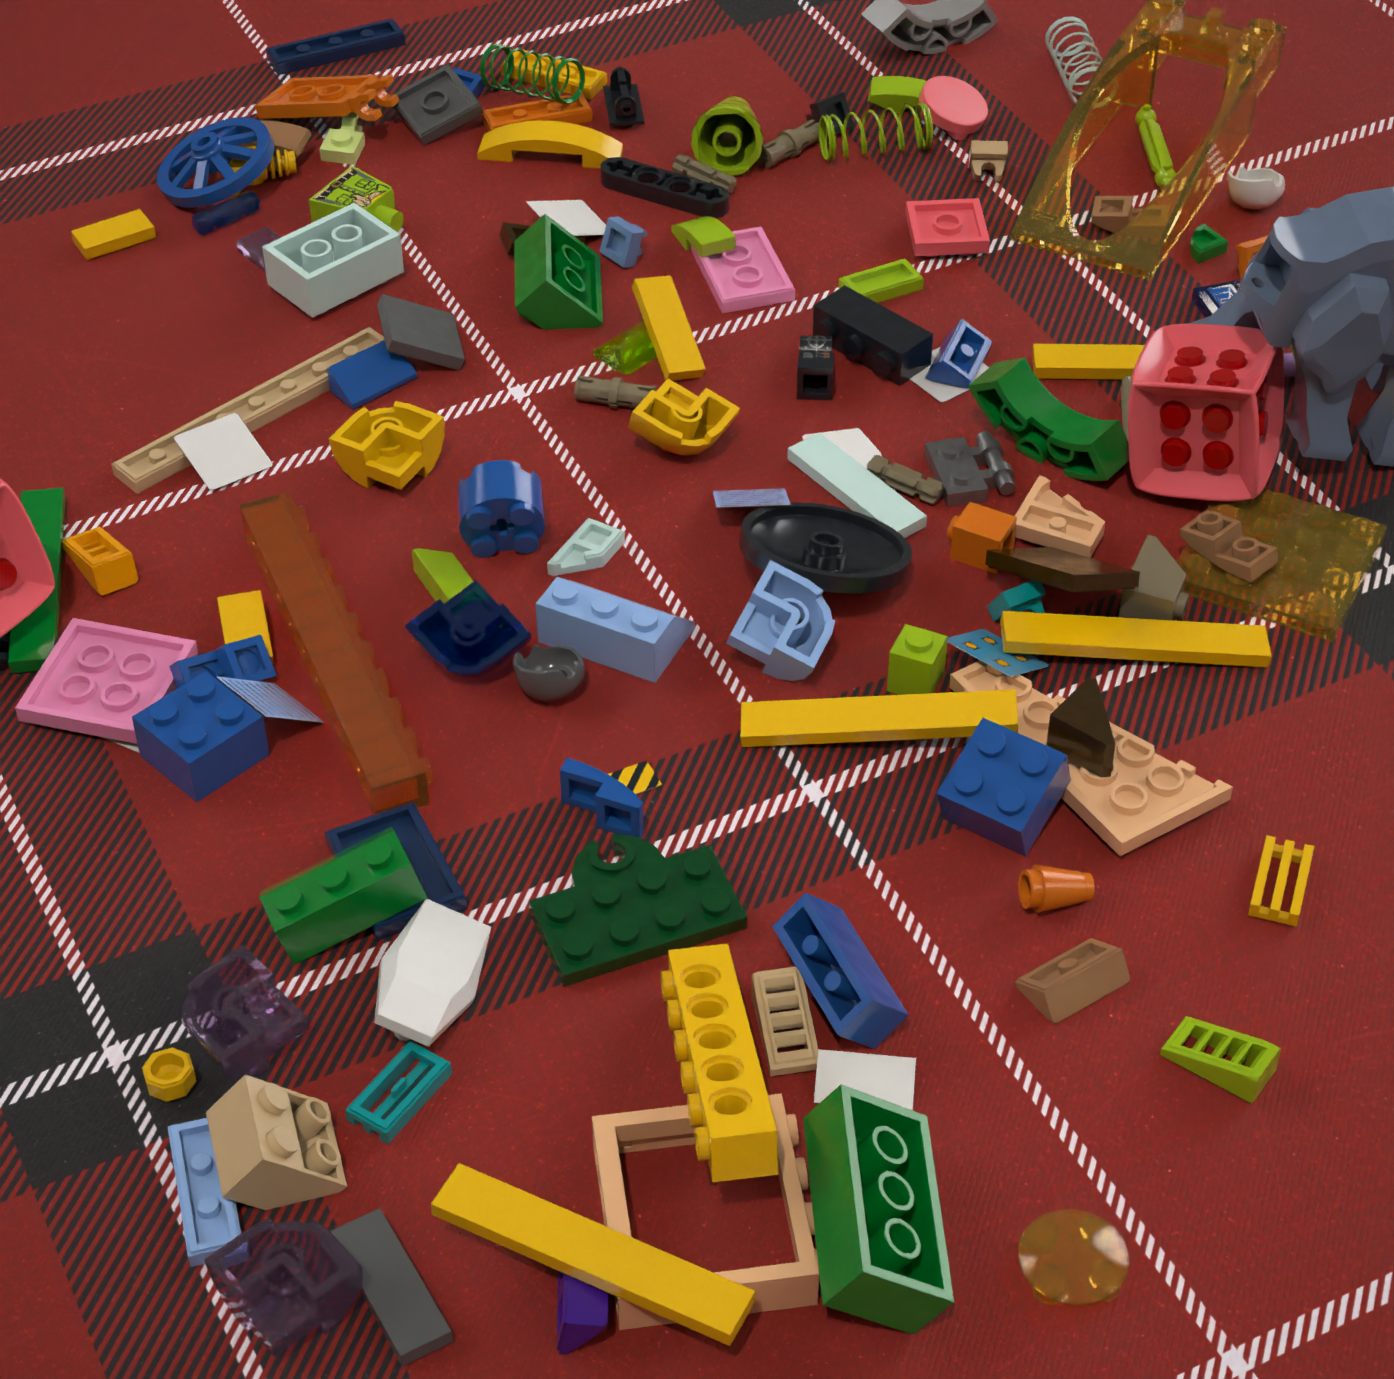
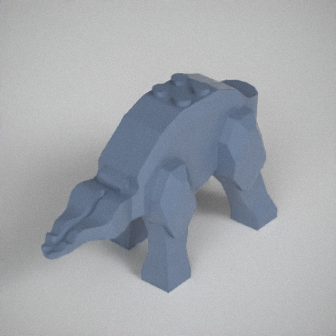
M1386 187L1346 194L1318 209L1308 207L1300 215L1278 217L1263 246L1250 259L1247 265L1248 268L1239 283L1240 290L1211 316L1189 323L1261 329L1270 346L1291 347L1296 363L1293 409L1286 422L1293 437L1298 442V448L1303 457L1346 461L1353 450L1347 416L1356 384L1359 380L1366 377L1371 391L1382 393L1356 429L1364 445L1368 448L1373 463L1375 465L1394 467V187Z

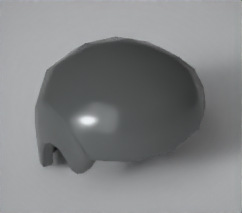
M535 645L530 656L526 659L522 657L521 653L516 652L514 655L513 667L519 686L528 696L543 702L559 700L571 694L582 683L585 675L583 658L570 647L553 646L542 648L539 645Z

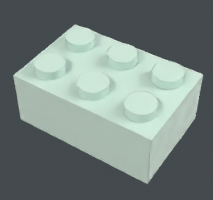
M356 203L350 204L262 246L268 285L312 318L404 272L401 235Z

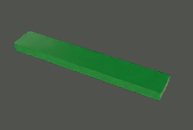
M63 487L21 491L20 501L50 561L54 574L55 588L34 612L10 630L8 664L11 673L39 671L58 642L63 554L62 541L64 536L66 500Z

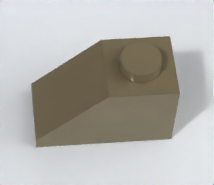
M1147 535L1132 567V570L1140 572L1139 585L1135 589H1123L1119 617L1174 621L1176 618L1183 619L1190 600V594L1184 593L1186 573L1156 536Z

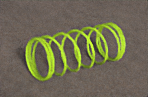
M919 103L915 110L906 104L898 117L892 108L887 107L883 111L881 119H879L878 115L869 109L864 114L862 123L854 112H849L843 125L834 114L830 116L822 115L819 120L818 129L822 155L828 162L833 161L836 155V136L831 120L833 117L840 126L843 154L845 159H848L849 148L846 126L849 116L853 115L861 130V150L863 156L866 157L868 148L864 127L869 113H872L877 120L880 150L882 154H885L886 140L883 121L888 110L894 114L897 121L898 146L900 151L903 152L905 141L901 120L906 108H909L914 115L918 148L920 150L928 149L933 141V124L930 110L925 103ZM921 110L923 111L926 124V142L924 141L921 127ZM827 132L829 137V152L827 148Z

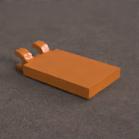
M378 75L290 78L256 104L255 108L259 119L347 116L351 112H355L365 121H376L382 116L381 109H372L367 103L374 99L377 104L383 107H393L399 102V98L396 94L389 95L384 87H388L394 82L393 75H384L378 78Z

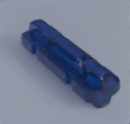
M246 191L238 195L239 199L233 197L210 207V212L203 210L192 216V225L200 235L209 233L214 230L213 226L220 228L242 218V213L249 215L258 211L259 198L254 191Z

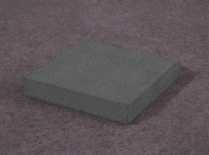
M449 64L394 93L399 98V102L393 106L394 110L423 146L484 113L481 103Z
M381 295L377 307L388 352L460 370L465 358L453 313L392 296Z

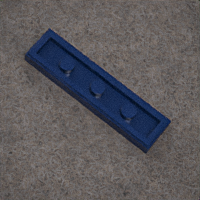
M388 19L269 47L266 49V55L276 74L282 75L406 45L405 34L393 19Z

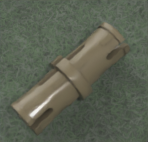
M809 120L793 130L786 129L780 132L776 139L763 145L761 155L758 158L759 163L764 165L765 168H770L783 159L798 156L804 148L819 142V124L817 122L814 123V120Z
M579 375L575 384L574 397L576 401L609 405L610 409L618 410L619 407L636 408L651 390L657 391L658 387L624 382L623 378L618 377L607 380Z

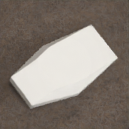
M426 899L381 959L374 1023L394 1031V1035L400 1040L407 1041L412 1039L429 1047L473 1003L491 927Z

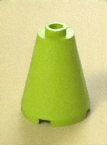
M732 96L722 100L699 117L692 131L691 146L698 162L713 167L724 174L735 176L749 170L760 157L763 148V133L748 102L740 97Z

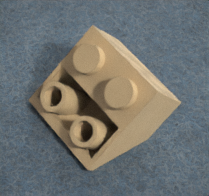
M244 1075L206 1112L223 1198L259 1209L269 1210L340 1193L347 1187L327 1102L280 1087L274 1083Z

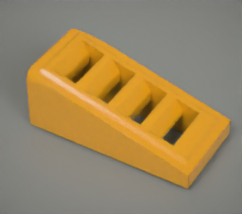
M102 527L93 528L65 538L62 541L64 550L90 585L100 595H106L137 583L138 575L132 553Z

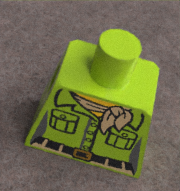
M353 166L309 199L312 223L350 204L356 203L396 232L403 225L404 216L402 212L395 210L394 191L391 186Z

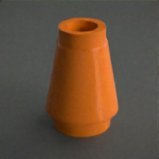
M1035 864L1031 869L1022 870L1018 880V894L1021 905L1025 909L1032 908L1036 913L1082 902H1090L1095 892L1094 879L1089 872L1082 873L1080 871Z

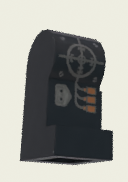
M800 335L796 399L832 400L834 363L832 336ZM821 381L825 386L813 389L805 386V383Z

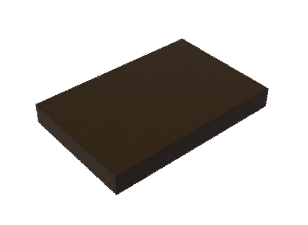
M1053 547L992 549L986 552L985 565H988L989 568L1070 592L1135 589L1139 585V571Z

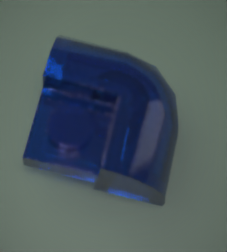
M477 580L445 604L440 599L405 625V629L436 664L455 676L479 677L498 668L516 652L529 644L532 638L531 633L503 603L499 605Z

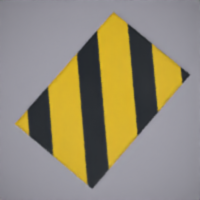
M647 760L608 774L635 794L662 785Z

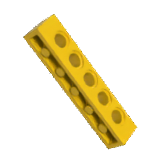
M728 944L668 950L669 970L660 971L663 1001H667L668 1024L670 1031H673L676 1061L680 1062L683 1093L687 1094L690 1126H700L694 1129L698 1161L708 1160L712 1182L778 1175L777 1128Z

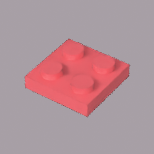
M979 198L906 201L905 215L914 256L936 257L939 255L956 254L971 256L979 253H989L990 239Z

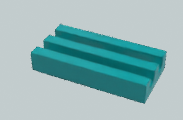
M410 1040L345 1109L347 1121L353 1125L360 1122L365 1132L370 1135L377 1132L379 1133V1139L389 1144L452 1075L451 1063ZM416 1059L420 1060L416 1067L405 1078L402 1077L392 1087L391 1094L379 1105V1107L373 1113H371L369 1110L376 1104V1102L389 1090V1088L402 1076V1074L415 1062Z

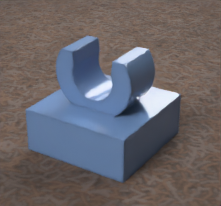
M619 216L608 217L599 252L624 268L634 267L637 256L643 252V249L640 248L642 237L647 236L648 232L636 224H630Z

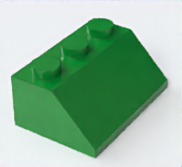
M544 214L514 241L515 309L523 319L533 321L543 330L598 328L603 324L600 256L552 218Z
M391 826L260 891L259 898L274 932L293 965H296L427 899V896Z

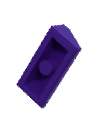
M558 1271L556 1350H559V1354L567 1355L606 1328L608 1323V1292Z

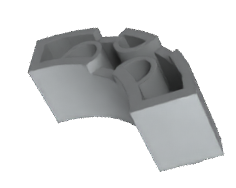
M875 0L861 13L868 23L896 46L906 51H921L923 54H937L946 51L947 46L959 42L966 45L979 38L999 22L985 0H937L922 5L905 4L898 0Z

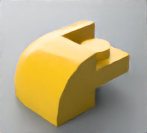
M667 379L657 391L651 390L632 411L628 427L630 431L663 451L682 456L694 455L703 452L718 440L739 414L740 408L708 388H705L697 396L672 380Z
M395 401L394 407L379 408L370 412L363 407L354 413L329 438V443L334 458L342 470L355 482L369 489L376 481L401 490L416 474L426 478L435 466L445 437L444 416L399 401Z

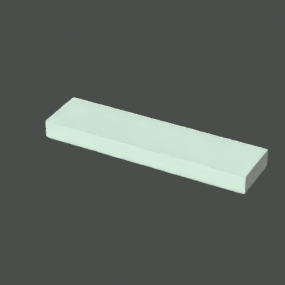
M820 432L788 448L787 459L852 511L862 513L887 524L904 538L926 527L927 515Z

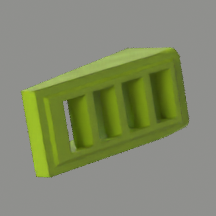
M1186 1016L1161 1048L1160 1055L1252 1104L1276 1071L1281 1048L1265 1040ZM1189 1036L1198 1040L1192 1049L1182 1046ZM1208 1045L1215 1049L1211 1055L1203 1053ZM1226 1054L1232 1059L1228 1061L1222 1058Z

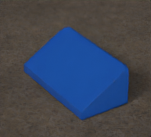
M961 319L944 339L925 378L935 382L969 388L968 385L973 382L992 341Z
M385 340L330 366L327 370L330 392L351 409H355L417 378V372L406 356L388 352Z

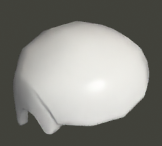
M1240 167L1235 177L1232 171L1227 173L1231 198L1243 208L1259 210L1270 206L1283 195L1285 190L1283 175L1273 169L1255 168L1246 170V168Z

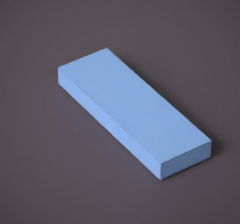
M207 1118L168 1126L190 1267L245 1255L236 1201L222 1197Z

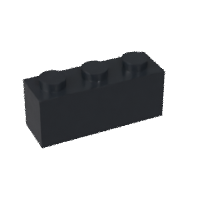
M844 285L813 306V336H832L833 349L893 383L901 386L931 365L933 333Z

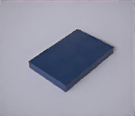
M414 802L324 832L326 844L333 856L392 826L424 889L427 899L456 912L467 909L466 896ZM425 900L369 927L375 940L379 941L401 933Z

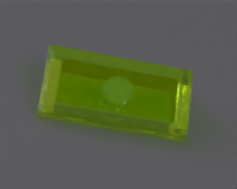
M644 320L593 351L595 358L624 375L634 372L657 358Z

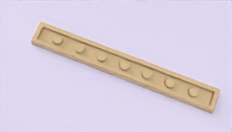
M371 327L360 331L111 464L113 475L137 494L192 465L175 441L174 437L176 435L233 413L238 414L248 430L253 432L329 391L328 368L385 340L384 336Z

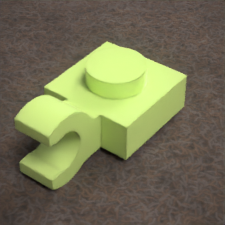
M355 112L342 117L341 129L330 128L319 149L321 161L356 164L365 146L364 132H362V126L357 125L359 116Z

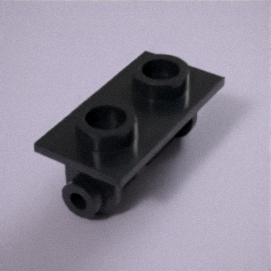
M623 67L615 68L610 74V86H603L609 126L627 128L633 125L645 124L637 84H631L629 70Z

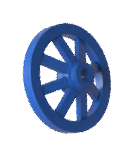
M237 117L212 123L183 139L168 153L157 173L158 186L165 198L173 205L179 207H200L219 202L247 187L265 170L274 153V140L265 124L257 119ZM257 142L255 150L238 146ZM232 158L247 161L236 172L228 165ZM196 171L193 189H182ZM219 171L224 177V180L207 186L209 174Z

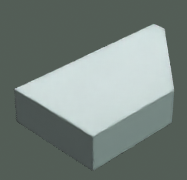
M588 518L548 561V574L557 576L604 567L625 543V531Z

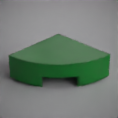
M1202 224L1194 230L1189 252L1193 260L1199 264L1226 253L1229 241L1206 224Z

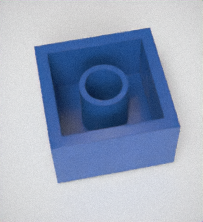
M204 671L132 716L140 756L196 803L270 755L263 715L207 671Z
M982 718L936 793L942 818L1026 857L1071 781L1067 754Z

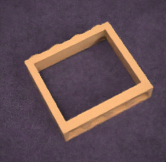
M782 1093L768 1095L777 1128L778 1175L796 1262L714 1272L755 1290V1303L749 1314L818 1305L820 1276L817 1249H814L811 1235H815L812 1202L804 1203L802 1190L808 1189L807 1168L804 1157L795 1158L793 1146L799 1145L797 1120L795 1114L786 1115ZM688 1105L592 1116L593 1148L604 1226L631 1237L619 1154L694 1145V1129L700 1126H690ZM615 1296L619 1330L676 1323Z

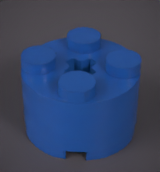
M495 460L477 465L472 468V475L465 481L464 477L460 480L457 489L459 529L462 539L471 547L472 554L480 558H488L494 555L496 551L516 550L519 553L528 554L538 548L539 539L545 530L542 483L534 471L531 470V475L521 470L519 463L508 460Z

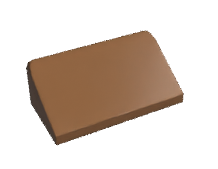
M1090 938L1018 978L1015 984L1017 989L1046 1019L1052 1023H1059L1130 981V975L1121 948Z

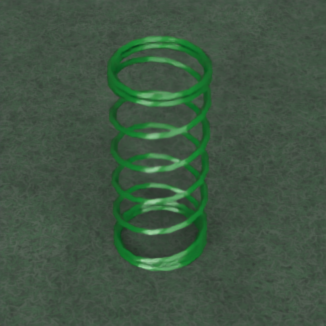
M501 44L491 45L485 50L481 58L480 76L488 88L500 89L506 92L513 91L520 95L526 93L530 97L540 96L542 99H554L556 102L563 104L574 103L584 89L585 72L582 64L577 59H565L562 56L553 59L547 53L539 56L536 51L531 50L525 53L521 48L511 50L509 46ZM496 49L490 63L491 78L495 84L491 85L485 75V64L489 53ZM502 49L507 56L504 64L505 77L498 84L493 75V60L496 53ZM519 51L524 55L518 66L519 83L512 87L508 80L514 67L513 53ZM533 54L537 57L532 69L533 85L526 90L522 81L528 68L527 55ZM548 57L551 63L546 73L547 88L540 93L536 84L541 74V58ZM525 59V70L521 78V65ZM562 60L556 68L555 61ZM539 62V72L535 81V68ZM573 62L578 67L580 73L579 87L573 96L563 100L560 95L566 88L569 80L570 69L568 63ZM553 65V75L549 83V72ZM566 65L567 78L563 88L558 92L557 82L559 73ZM507 83L509 88H504L503 86ZM520 85L523 91L515 89ZM551 85H552V89H553L554 95L552 94V92H551V90H550V86H551ZM534 88L537 94L529 93V91ZM548 91L551 97L543 96V94Z

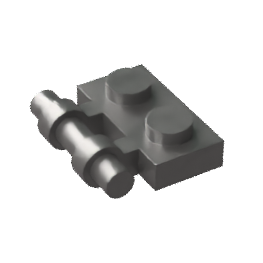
M980 432L976 436L978 446L969 447L964 437L925 443V459L934 479L944 484L942 497L947 507L969 504V502L987 501L988 490L998 488L1003 495H1009L1015 491L1013 469L1008 462L1003 460L1004 452L1002 446L997 439L992 437L990 432ZM986 465L989 467V469L979 470L978 468L979 466Z

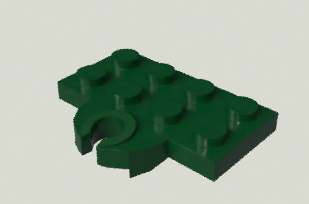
M615 834L612 835L613 854L619 856L622 860L615 863H606L599 859V845L594 840L587 844L575 858L572 868L571 888L529 900V913L563 987L666 955L668 950L688 948L747 929L748 917L710 845L665 858L656 846L640 837Z

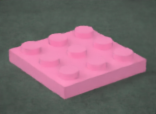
M72 618L15 707L18 721L137 744L132 716L177 689L169 666L176 661L197 656L196 641Z

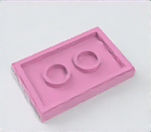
M762 227L732 231L736 236V249L703 258L700 257L691 245V252L722 313L795 301V288Z

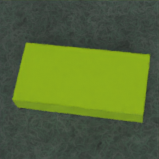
M905 258L839 278V289L845 285L876 303L922 290L924 278Z

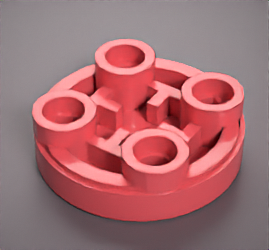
M950 76L932 77L925 82L919 94V103H925L928 106L932 123L946 130L956 140H965L968 134L978 131L988 115V106L984 97L973 86L958 78ZM921 110V120L925 122L924 114Z

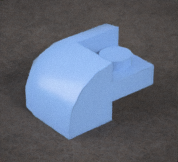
M770 560L726 644L764 663L765 667L762 671L764 674L782 680H801L812 673L832 635L835 620H832L831 609L822 597L823 590L810 580Z

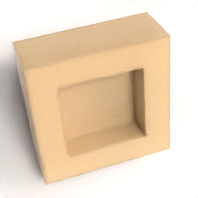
M971 140L969 170H972L974 181L980 182L982 170H992L994 172V182L1001 181L1008 155V141Z

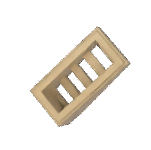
M795 966L753 973L751 976V999L770 1076L816 1070L818 1045L804 979ZM791 1008H794V1009H795V1010H793V1011H785V1012H778V1013H771V1014H770V1011H777V1010H784V1009H791ZM798 1027H799V1029H800V1030H793V1031H786V1032L774 1033V1031H776V1030L791 1029V1028H798ZM804 1044L805 1048L781 1053L777 1051V1048Z

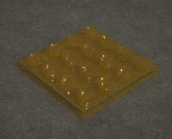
M1265 488L1260 495L1251 500L1234 502L1211 501L1207 510L1216 511L1224 516L1241 521L1242 536L1254 538L1259 542L1277 547L1278 563L1254 581L1249 582L1216 566L1187 543L1177 560L1178 565L1186 573L1184 593L1334 642L1385 539L1388 526Z

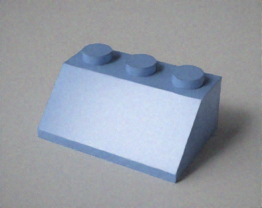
M560 577L555 578L535 603L538 643L550 647L564 646L573 648L582 658L656 683L695 629L694 621Z

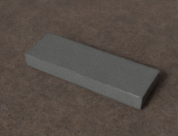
M380 1208L330 1231L335 1248L402 1367L453 1342L451 1329Z

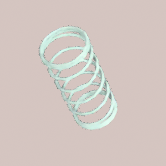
M1073 16L1063 17L1055 21L1046 33L1045 43L1067 88L1071 101L1083 108L1095 107L1103 103L1112 91L1113 81L1107 67L1104 65L1102 57L1099 55L1086 24L1081 19ZM1074 21V23H1068V24H1066V25L1060 27V28L1053 34V36H1052V38H1051V40H1050V43H1049L1050 35H1051L1053 29H1055L1059 24H1062V23H1064V22ZM1074 25L1084 29L1085 33H1071L1057 44L1055 50L1052 48L1056 35L1062 29ZM1075 35L1084 36L1082 42L1069 46L1062 53L1058 52L1060 45L1066 39ZM1086 45L1091 46L1090 51L1081 52L1085 49ZM1078 46L1076 49L1069 51L1073 47ZM1088 54L1083 60L1071 63L1077 57ZM1091 55L1096 56L1095 61L1085 62ZM1073 56L1067 63L1062 62L1064 57ZM1081 64L1072 73L1067 72L1068 66ZM1090 64H1092L1091 67H1087V68H1085V69H1083V70H1080L1078 73H1076L1080 68L1084 67L1085 65H1090ZM1095 71L1098 72L1097 75L1089 81L1083 83H1075L1076 80L1083 74ZM1101 73L1105 75L1101 86L1093 91L1084 93L1073 90V85L1083 86L1092 83ZM1107 80L1109 81L1106 93L1099 100L1082 102L1073 96V94L1090 95L1096 93L1103 88Z

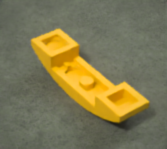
M542 120L525 121L501 126L485 133L477 152V159L513 162L516 150L582 155L583 167L600 168L604 160L611 157H622L623 144L602 132L577 124Z

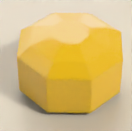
M173 1047L152 1053L142 1067L149 1095L166 1102L186 1096L196 1083L190 1055Z

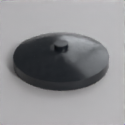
M790 503L791 505H770L758 508L749 513L743 520L739 546L744 556L752 564L764 571L769 561L772 560L810 580L826 592L847 594L879 592L899 585L906 579L909 573L912 549L908 541L892 527L862 513L823 504Z

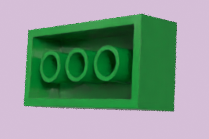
M840 1084L803 1118L822 1304L826 1307L915 1334L954 1303L928 1118L921 1113Z

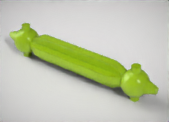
M1145 104L1136 113L1135 121L1139 126V133L1151 170L1155 173V182L1160 187V190L1165 192L1172 188L1176 182L1177 175L1173 169V163L1160 125L1156 123V113L1151 109V105Z

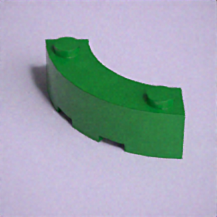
M1025 357L996 362L968 385L975 401L996 429L1001 425L1017 441L1016 449L1028 458L1041 464L1047 460L1064 468V475L1090 481L1108 480L1129 461V442L1119 420L1092 418L1074 411L1063 404L1042 385Z

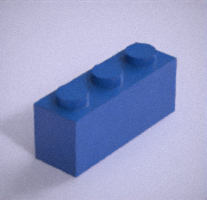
M804 893L772 926L838 1036L875 1049L909 1016L842 908Z

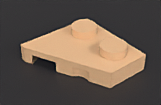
M1039 475L1015 515L1017 517L1015 537L1031 543L1091 558L1104 535L1106 521L1092 511L1084 509L1080 502L1069 494L1061 498L1050 490L1051 481Z

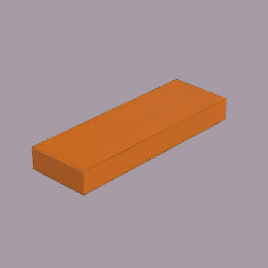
M582 93L571 104L559 103L554 99H543L487 109L482 114V122L487 132L501 126L525 121H559L572 124L593 121L592 110ZM574 94L561 96V98L565 100L570 98Z

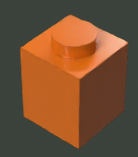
M969 502L961 515H955L949 524L947 539L951 540L950 559L997 574L999 570L985 565L986 552L992 549H1014L1017 517Z

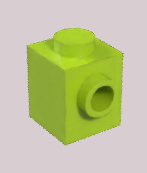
M905 624L889 652L887 691L898 695L935 693L945 675L948 636Z

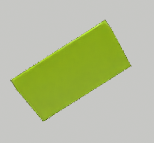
M422 548L412 549L414 572L450 622L490 608L488 600L453 553Z

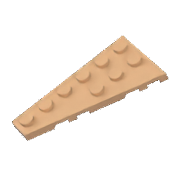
M982 661L975 662L950 674L949 687L954 692L1016 689L1019 734L1046 745L1050 714L1065 698L1056 695L1052 699L1033 689L1031 680L1021 675L1007 676ZM1109 722L1115 740L1111 777H1099L1068 760L1071 781L1061 796L1119 856H1122L1229 801L1233 787L1219 779L1214 784L1195 774L1196 767L1183 760H1180L1177 764L1154 753L1153 744Z

